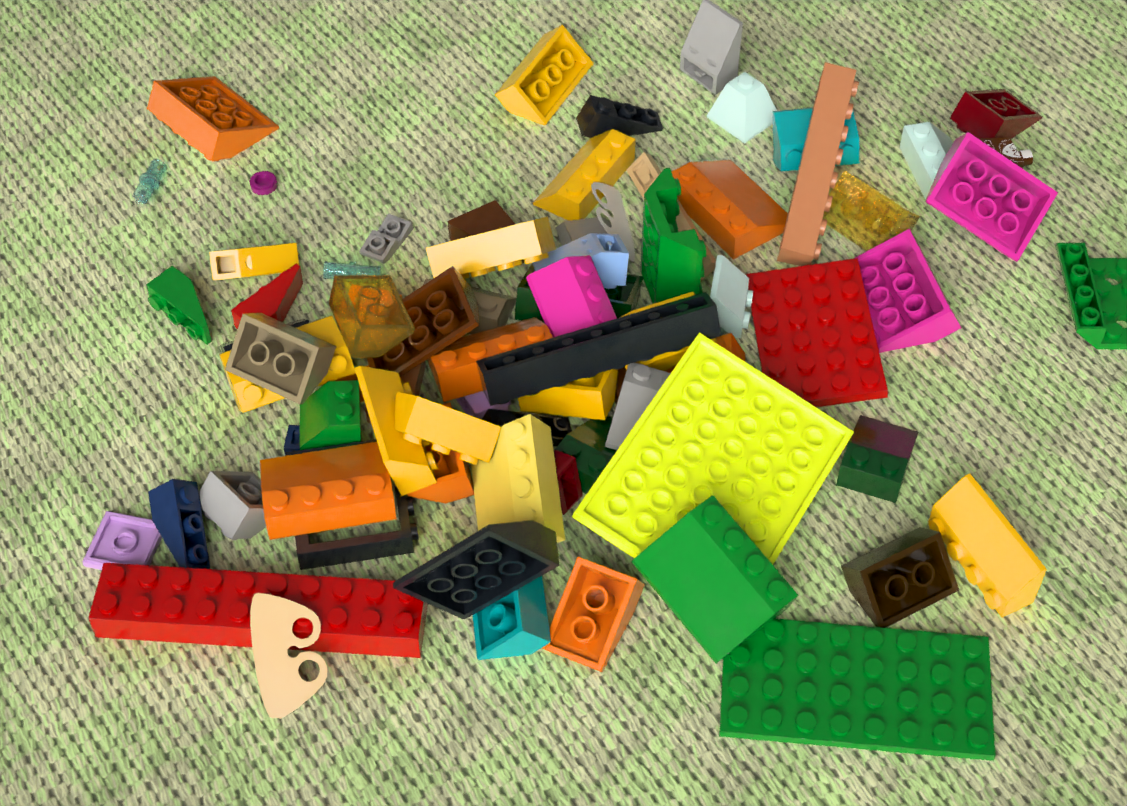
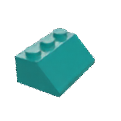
M813 107L772 111L773 161L781 172L799 169ZM852 111L850 120L845 119L844 126L849 127L845 142H840L839 149H843L840 165L835 166L859 164V134L854 111Z
M542 576L473 615L478 660L531 655L551 642Z

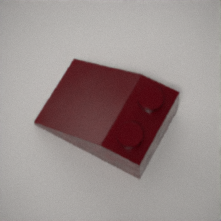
M993 89L965 91L950 119L957 124L956 127L964 133L969 132L978 139L1006 137L1012 139L1041 120L1043 116L1007 90Z

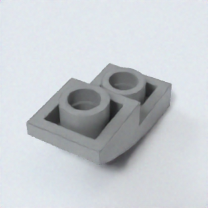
M388 213L378 231H371L359 251L360 254L381 263H386L414 229L412 222Z

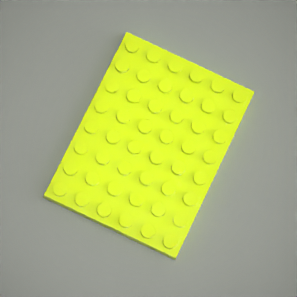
M699 332L579 504L572 518L635 558L687 513L713 495L773 565L854 431Z

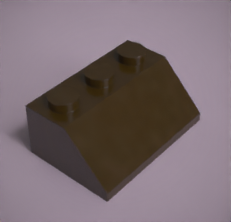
M921 527L841 565L850 593L876 627L886 628L959 591L941 533Z

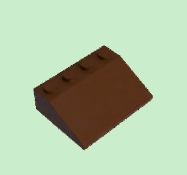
M454 266L450 267L357 329L369 367L398 372L401 377L478 327L479 304L469 283Z

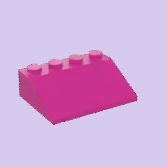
M967 132L956 138L939 167L925 202L1008 258L1018 262L1058 192Z
M910 229L855 257L858 258L879 353L936 342L961 329L945 294Z

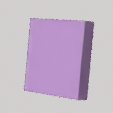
M106 511L82 563L84 567L102 570L103 563L150 565L162 536L151 519Z

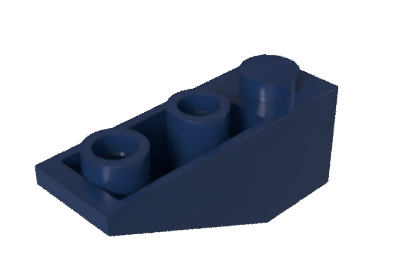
M171 479L148 491L152 521L179 567L210 569L197 482Z

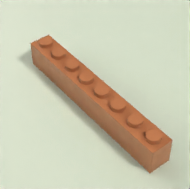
M827 62L824 64L777 261L805 266L811 265L813 259L818 260L822 244L817 243L819 235H824L827 220L823 219L824 211L829 212L833 196L828 195L829 188L834 189L838 173L833 171L835 165H840L843 149H839L840 142H845L849 127L844 126L845 119L850 120L854 106L849 101L850 97H855L859 81L854 80L856 69Z

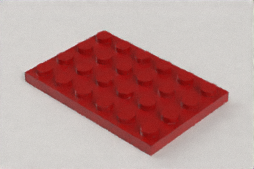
M858 258L745 274L749 278L748 290L753 291L751 313L763 374L815 407L888 398L887 384Z

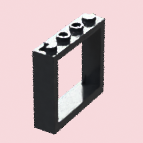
M373 439L367 441L286 452V456L377 442V440ZM394 483L401 531L310 544L309 534L296 535V550L300 570L414 553L413 540H418L416 522L410 523L409 516L415 515L412 497L406 498V495L401 496Z

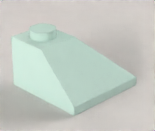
M743 72L726 84L707 114V118L743 143H746L773 124L772 111H777L764 84L748 73Z

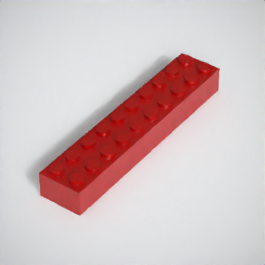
M103 563L88 619L97 638L252 647L251 603L254 594L262 593L282 597L301 604L312 610L319 618L321 632L314 644L303 648L291 646L288 650L421 658L428 603L394 589L393 582L396 580ZM307 618L297 619L292 626L293 634L299 639L308 638L313 632L312 622Z

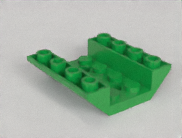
M665 168L644 193L640 272L652 304L689 292H694L695 295L703 293L700 280L704 277L702 259L706 257V246L703 240H699L695 229L678 232L676 216H679L680 210L677 196L681 195V186L679 179H674L670 168Z
M1057 243L1056 250L1076 333L1095 349H1127V328H1123L1120 324L1116 323L1117 321L1127 323V258H1089L1085 243ZM1108 278L1114 279V280H1116L1119 284H1118V285H1111V283H1110L1109 281L1105 280V279H1108Z

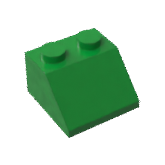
M358 380L328 381L311 394L303 404H300V450L361 441Z

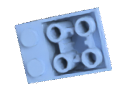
M590 233L548 252L549 258L532 263L535 271L565 257L590 255L604 288L613 289L617 286L626 285L629 252L618 234Z

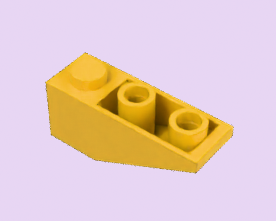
M297 243L209 252L213 280L282 273L296 263L299 265Z

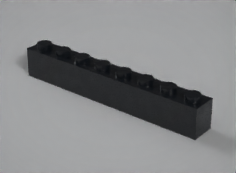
M707 292L477 360L476 363L483 392L490 406L506 404L512 399L526 395L532 396L552 387H562L571 381L591 378L598 373L611 369H621L627 364L640 360H650L654 356L663 353L677 352L683 347L690 346L699 332L709 339L719 337L721 333L717 306Z

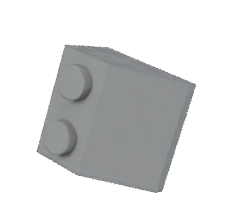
M210 471L199 491L203 515L214 521L222 529V534L232 540L251 539L266 528L261 480L253 472Z

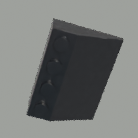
M534 520L487 525L393 582V588L461 619H467L560 566L556 532Z

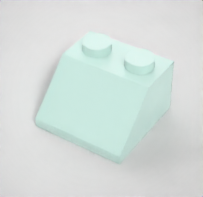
M717 255L710 297L717 306L721 335L732 333L735 338H741L742 328L748 329L750 312L745 311V307L751 308L753 291L748 290L749 278L723 255Z

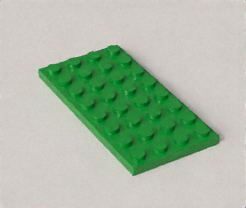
M774 619L723 658L719 737L994 761L995 738L989 637Z

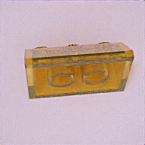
M845 170L829 194L833 196L829 212L824 211L823 219L827 220L829 227L866 251L907 229L912 230L920 218L918 214L857 175Z
M334 275L329 306L351 358L381 357L414 333L415 327L390 275Z

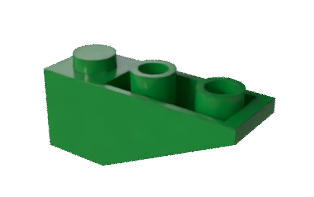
M171 266L146 284L149 293L148 301L156 311H164L174 325L178 326L181 324L185 327L187 333L194 340L200 339L207 345L212 342L207 321L189 277L174 266Z

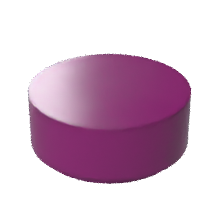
M268 171L255 173L250 178L251 190L258 195L271 194L277 188L276 176Z

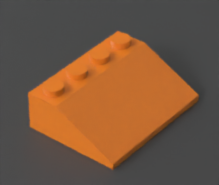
M215 76L157 80L153 83L147 109L210 161L217 162L222 159L233 158L279 129L276 123Z
M733 161L689 162L671 171L674 179H679L681 195L677 196L688 216L733 260L783 234L788 213Z
M533 317L461 337L427 359L443 402L483 391L476 363L477 360L553 337L547 325Z
M377 442L260 460L261 493L269 540L397 519L390 474L383 463Z

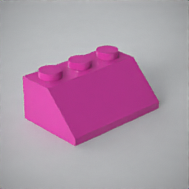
M590 255L565 257L526 277L544 323L547 325L553 338L617 319Z

